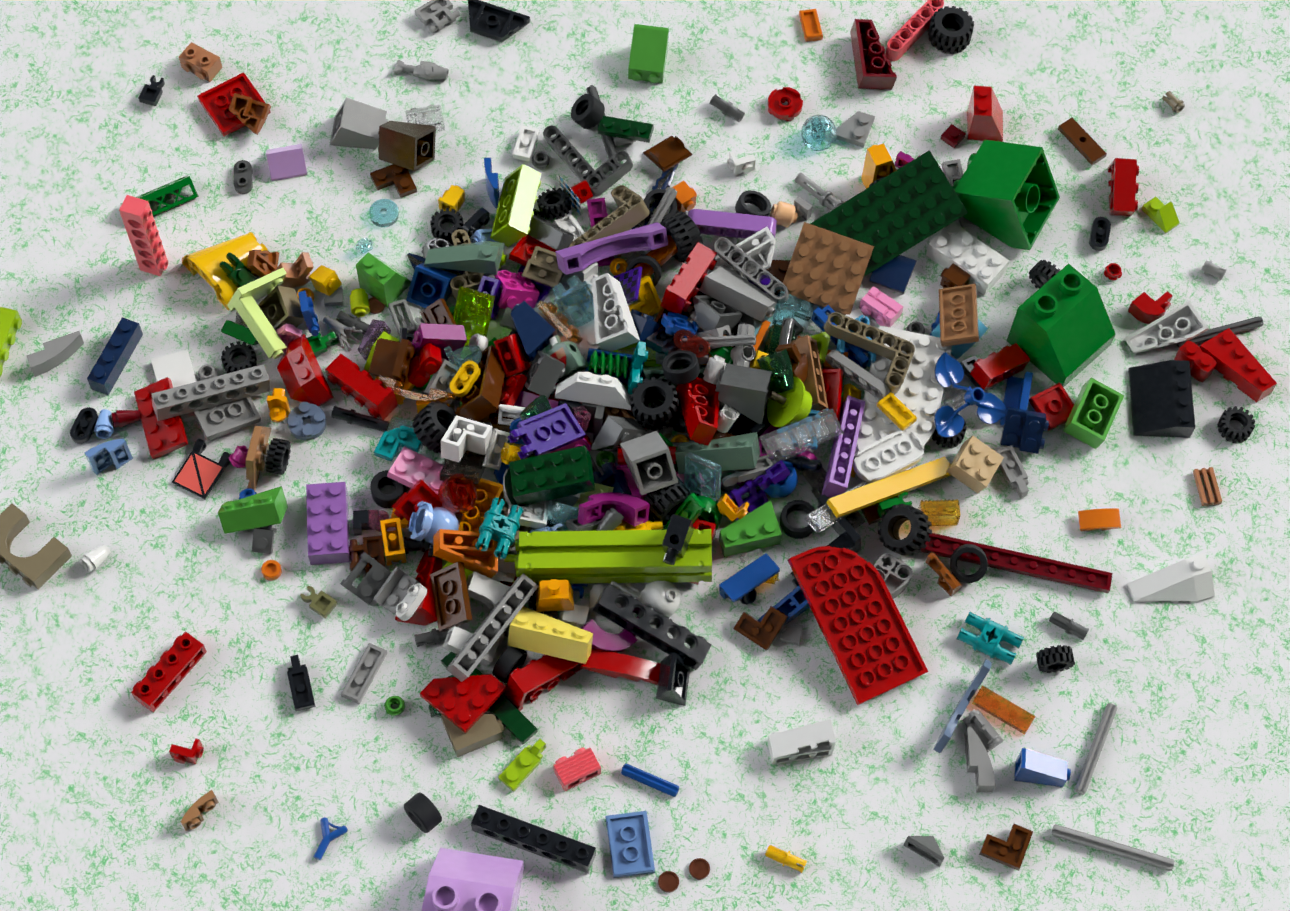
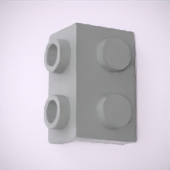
M442 359L440 369L433 374L424 392L442 403L451 404L456 396L450 390V382L459 370V367L446 359Z

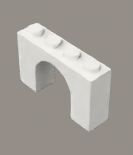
M475 571L468 576L466 581L469 597L483 602L490 611H492L510 588ZM454 626L449 629L442 648L458 654L473 633ZM505 633L501 634L479 664L487 666L495 662L498 656V651H496L498 644L502 643Z

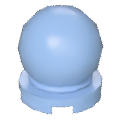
M423 501L417 504L419 508L417 512H412L409 522V531L412 532L410 538L417 541L425 539L433 544V536L439 529L459 531V521L452 511L444 507L433 508L430 503Z

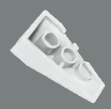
M1188 301L1124 338L1132 352L1136 354L1193 339L1209 330V327L1191 302Z

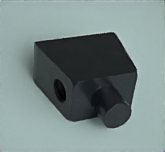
M672 514L662 544L665 552L663 562L674 565L677 557H684L694 532L692 520Z

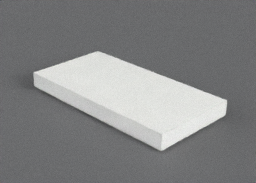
M188 349L151 359L157 381L168 377L171 379L173 388L197 382ZM193 412L181 415L182 422L196 419Z

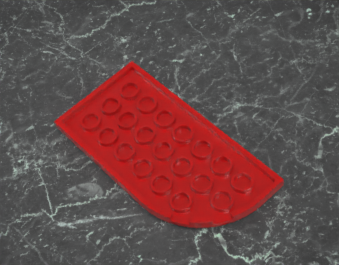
M830 546L816 547L789 558L788 562L857 705L929 672L877 569L852 550Z

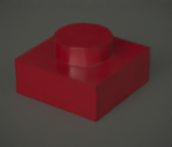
M951 124L943 132L940 139L955 148L965 138L966 133Z

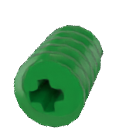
M594 350L590 358L588 372L593 368L594 374L597 375L599 370H601V374L605 375L608 371L611 377L616 372L617 378H620L623 373L624 379H626L629 363L627 355H624L622 360H620L619 354H616L615 358L612 357V353L605 357V353L602 351L600 356H598L597 350Z

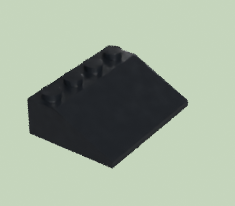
M1168 360L1130 367L1128 373L1133 436L1190 438L1195 429L1189 361Z

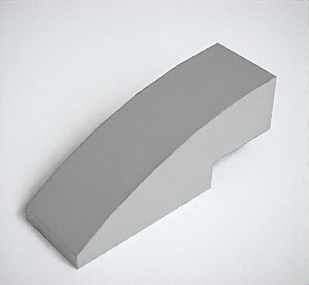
M80 331L44 342V350L27 355L34 376L46 373L70 358L84 344Z
M967 727L964 733L967 772H975L976 792H993L996 784L991 760L979 736L972 727Z

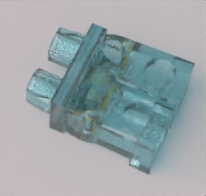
M577 275L567 280L570 289L565 290L562 283L552 288L555 296L554 303L569 325L568 329L570 332L594 320L593 293L586 281L581 282Z

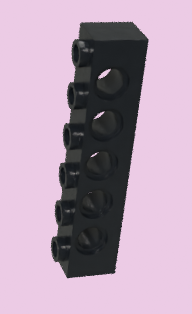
M608 584L601 592L593 608V611L669 655L677 653L694 670H697L703 664L712 645L704 637L697 636L690 632L688 628L674 623L671 618L662 616L654 608L638 602L635 597L621 592L616 586ZM615 603H619L622 608H618ZM633 613H636L639 618L634 617ZM650 623H653L656 629L651 627ZM667 633H670L673 636V639L670 638L667 635ZM684 643H687L690 646V649L687 648Z
M478 805L471 822L472 831L588 874L596 856V847L482 805Z

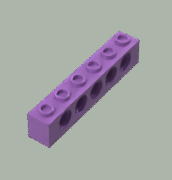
M847 395L840 408L839 425L836 426L822 495L825 494L829 498L845 493L848 488L865 401Z

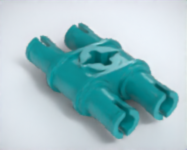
M494 498L490 509L484 514V521L479 527L480 535L475 547L479 550L481 544H483L481 551H487L492 539L498 542L494 555L498 558L499 553L502 552L499 559H505L509 547L515 542L516 532L520 529L519 520L523 513V508L519 507L518 512H516L518 505H513L508 517L501 514L505 505L504 500L501 499L499 505H497L499 498Z
M970 611L964 623L980 629L981 635L977 636L961 628L957 640L973 646L972 649L974 651L978 650L990 656L991 659L996 657L1011 665L1016 653L1000 647L1001 644L999 643L1005 641L1020 648L1024 637L1008 630L1006 625H1000L990 620L991 618L984 619ZM993 634V639L988 643V637Z

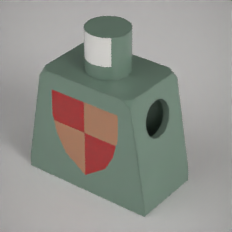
M559 335L549 339L552 349L546 354L565 364V372L562 378H558L556 383H561L589 366L573 341L562 342Z

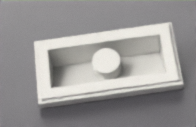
M493 429L482 466L496 470L500 469L502 462L501 449L504 446V442H508L507 437L510 433Z

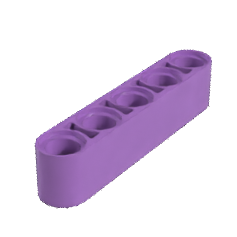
M691 209L688 212V216L694 221L700 234L746 239L763 228L768 227L774 238L776 235L777 220L773 217L702 209Z

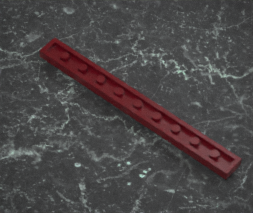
M935 533L929 534L930 542L927 541L925 543L927 545L925 549H920L924 553L930 554L933 552L935 555L951 558L953 551L959 546L973 544L984 551L988 561L987 567L1103 593H1109L1113 573ZM970 552L964 553L958 558L960 561L980 565L981 563L979 557Z

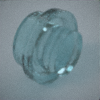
M362 238L358 240L355 247L359 250V253L369 252L373 249V240Z

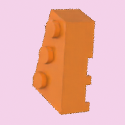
M439 529L433 536L434 556L451 563L462 562L464 563V568L492 578L498 572V558L494 555L498 544L497 541L491 539L488 550L481 551L483 544H481L479 550L475 547L480 535L479 532Z

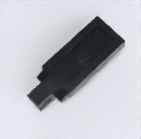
M298 655L290 656L292 667L288 668L287 674L295 711L316 707L306 664H300Z

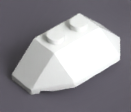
M765 227L736 244V246L764 269H768L771 266L776 239L769 228ZM716 256L715 260H717V264L714 267V269H709L708 271L709 273H711L712 271L716 270L722 265H726L731 270L745 278L719 256ZM735 256L733 258V262L738 263L742 260L741 256ZM748 268L747 273L753 274L756 268Z
M577 372L556 386L555 398L631 410L630 394L617 378L609 375Z

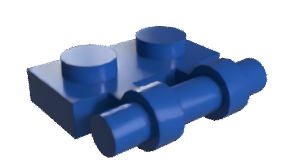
M306 291L298 292L306 326L312 336H318L320 327L318 316L313 308L311 296L307 297Z

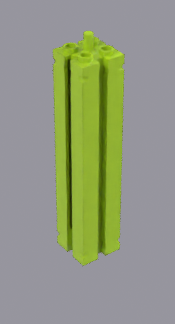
M694 529L684 557H677L674 565L663 562L665 552L662 544L667 530L519 532V539H515L517 554H507L504 562H515L516 576L519 577L524 573L536 584H539V581L551 579L569 580L570 584L611 583L612 581L616 583H651L654 581L712 582L711 529H703L701 531Z

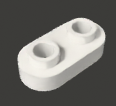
M420 583L412 585L408 589L403 601L397 605L396 616L403 621L410 619L425 598L427 588Z

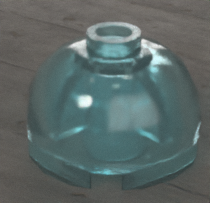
M813 115L804 122L801 137L805 146L807 145L814 151H822L831 147V143L836 141L837 130L834 122L829 117Z
M549 500L547 519L554 526L558 523L566 525V520L578 518L579 508L558 502L554 506L553 501ZM567 527L560 529V531L569 530Z

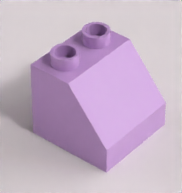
M440 848L428 876L421 911H516L524 871V861Z

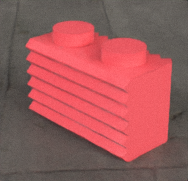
M590 747L576 750L574 755L569 758L566 756L561 757L553 765V770L564 791L601 774V766Z

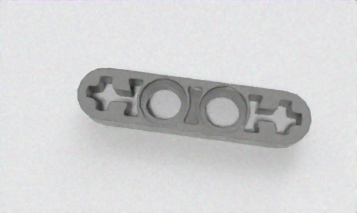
M832 350L826 356V361L835 369H842L843 375L878 399L884 398L889 393V388L885 383L837 350Z

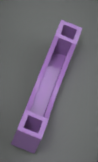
M656 222L555 251L558 269L565 275L584 270L589 265L610 256L633 251L654 250L668 246L667 232L664 226Z

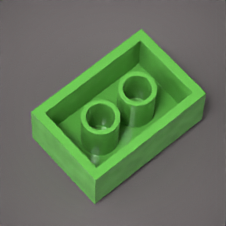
M1091 377L1082 386L1063 432L1094 449L1098 448L1107 437L1124 395Z

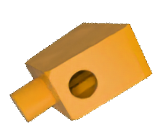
M551 579L539 581V587L535 592L537 612L574 610L573 589L569 580Z

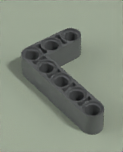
M547 126L543 131V136L549 146L581 182L584 180L588 182L593 195L603 194L633 167L629 154L626 151H618L594 170L556 126ZM622 160H627L625 163L620 164ZM594 183H599L597 186L592 187Z

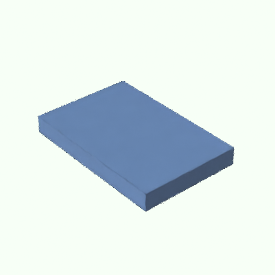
M647 811L606 816L613 878L655 873Z

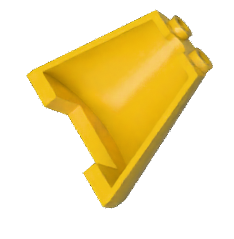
M249 232L248 234L182 257V264L193 275L198 273L214 289L217 300L229 311L230 309L227 305L238 287L226 276L227 274L219 266L220 263L225 261L233 267L226 258V255L230 252L247 267L249 251L254 249L268 251L263 243L259 244L254 234ZM250 270V271L252 272V274L256 277L257 274H255L252 270Z

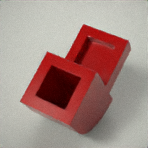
M1167 291L1154 301L1143 292L1131 302L1128 312L1138 321L1150 324L1164 316L1166 310L1171 306L1170 301L1173 295Z

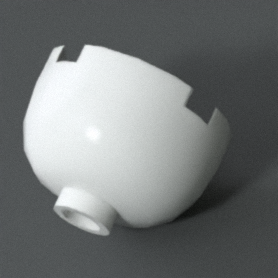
M669 581L647 583L645 589L640 594L642 604L654 608L657 613L667 617L672 616L678 610L681 602L678 588Z

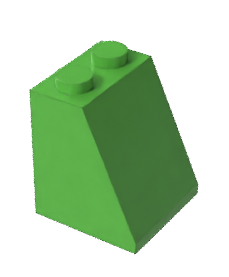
M634 24L628 79L663 83L668 53L669 28Z
M369 252L356 264L360 288L364 289L372 297H375L387 308L388 304L393 303L411 284L408 278Z

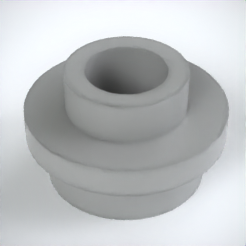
M208 364L203 365L198 371L200 380L217 376L216 368Z

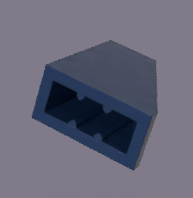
M525 301L521 304H516L512 308L511 318L519 335L527 360L531 362L537 351H542L550 344L549 339L557 335L556 329Z

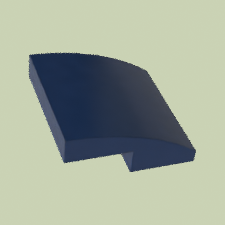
M899 255L874 270L869 282L904 294L917 260Z

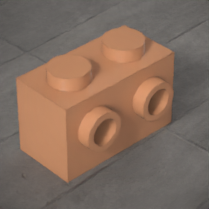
M192 42L179 56L181 67L186 72L190 71L202 80L205 79L211 82L222 69L219 56Z

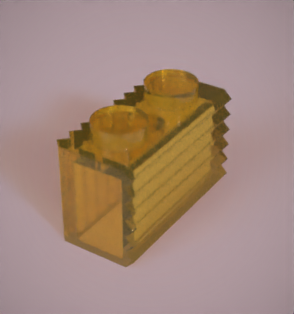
M938 499L936 501L921 500L918 507L919 510L924 512L923 514L928 516V521L931 522L932 526L958 525L961 516L958 499H949L948 501L946 499L944 501L942 499L940 501Z

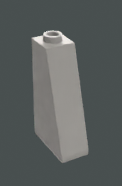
M722 265L707 274L699 289L702 293L759 321H763L768 317L771 318L776 311L774 307L777 300L726 265Z

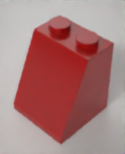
M974 86L967 110V140L984 141L985 139L1003 142V110L992 87Z

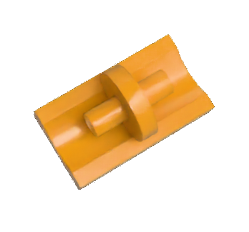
M273 388L272 396L267 395V403L270 410L269 416L273 422H282L291 412L287 397L285 396L286 392L283 388Z

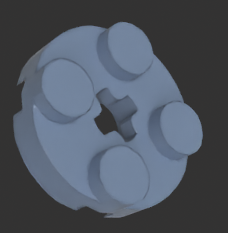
M302 402L290 412L287 423L291 434L297 439H315L325 431L326 416L319 406ZM310 419L311 424L303 425V420Z

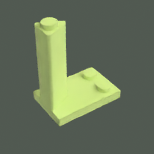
M284 268L239 287L227 305L230 311L237 310L269 359L272 357L274 359L279 358L284 354L283 350L287 347L255 300L268 295L277 285L280 286L284 282L283 279L287 274Z

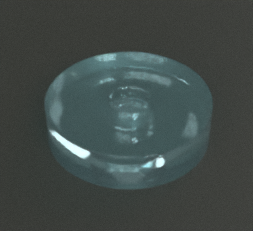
M389 199L377 200L369 209L372 223L379 227H389L396 223L399 217L397 205Z

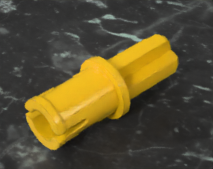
M772 845L768 846L765 853L766 857L782 863L783 867L786 865L800 873L803 872L807 860L790 854L791 851L786 852Z

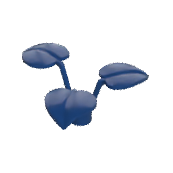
M946 352L937 360L935 378L942 387H949L952 384L954 388L966 390L967 392L964 395L966 403L956 411L951 406H942L936 411L934 421L937 433L945 438L957 435L964 426V419L958 413L969 405L978 406L977 416L986 424H993L1006 416L1007 406L995 395L984 392L979 387L972 389L971 386L956 385L963 380L964 370L961 364Z

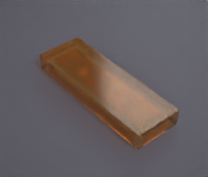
M983 685L972 702L973 705L1024 735L1035 718L1031 713Z

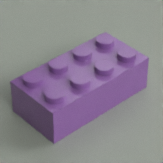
M346 482L306 484L307 537L310 565L350 562L348 491Z

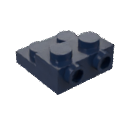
M1007 407L1000 445L1019 448V451L1038 454L1039 449H1043L1045 444V438H1042L1043 431L1047 432L1049 426L1046 414Z

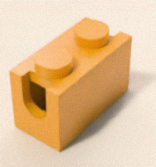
M400 518L381 520L380 524L387 566L392 565L391 561L399 562L401 560L402 563H407ZM388 527H396L394 531H387L386 529Z

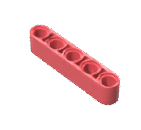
M928 0L894 34L887 43L885 55L888 60H899L929 29L935 11L938 12V9H943L944 0Z

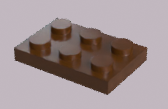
M456 562L430 574L439 631L446 632L454 626L457 627L471 621L472 614L464 563Z

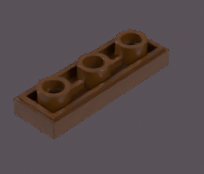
M1073 117L1059 125L1058 130L1091 165L1106 157L1107 153Z

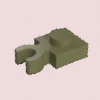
M307 586V590L311 594L305 596L301 593V599L306 603H310L309 608L326 619L338 604L337 601L322 590L317 595L313 587Z

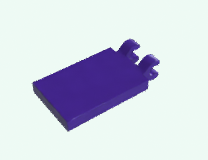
M565 403L517 424L518 429L512 430L510 432L511 435L507 438L511 444L520 439L523 440L525 445L520 448L521 451L517 454L520 459H525L533 453L535 456L552 452L583 439L586 434Z

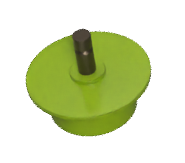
M791 376L783 379L773 391L770 390L767 393L769 398L766 410L769 423L775 427L780 428L786 425L798 426L805 421L811 411L812 396L805 390L802 380L797 377Z

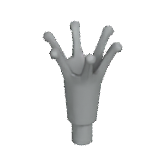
M329 316L324 317L323 322L335 332L341 343V348H344L345 343L348 351H351L347 338L360 343V340L352 336L351 332L362 333L361 329L355 330V327H347L337 320L331 319Z

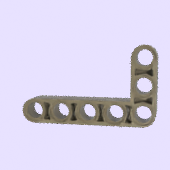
M624 185L617 186L611 191V195L618 208L575 239L569 247L628 231L645 219L650 211L640 195Z
M831 313L824 324V330L828 335L892 360L883 383L889 388V393L897 394L904 382L914 355V345L910 341L841 313Z

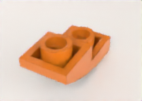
M1119 508L1078 511L1081 531L1095 529L1103 531L1121 528Z

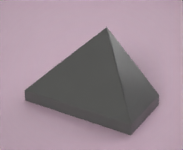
M908 836L906 838L905 847L938 867L941 866L944 856L934 836Z

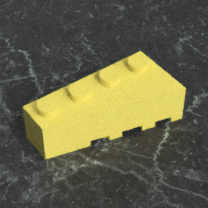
M523 606L510 624L508 646L586 664L591 654L593 633Z

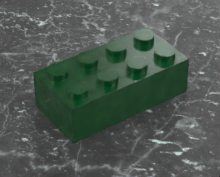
M585 445L509 462L513 497L519 506L595 490L591 456Z

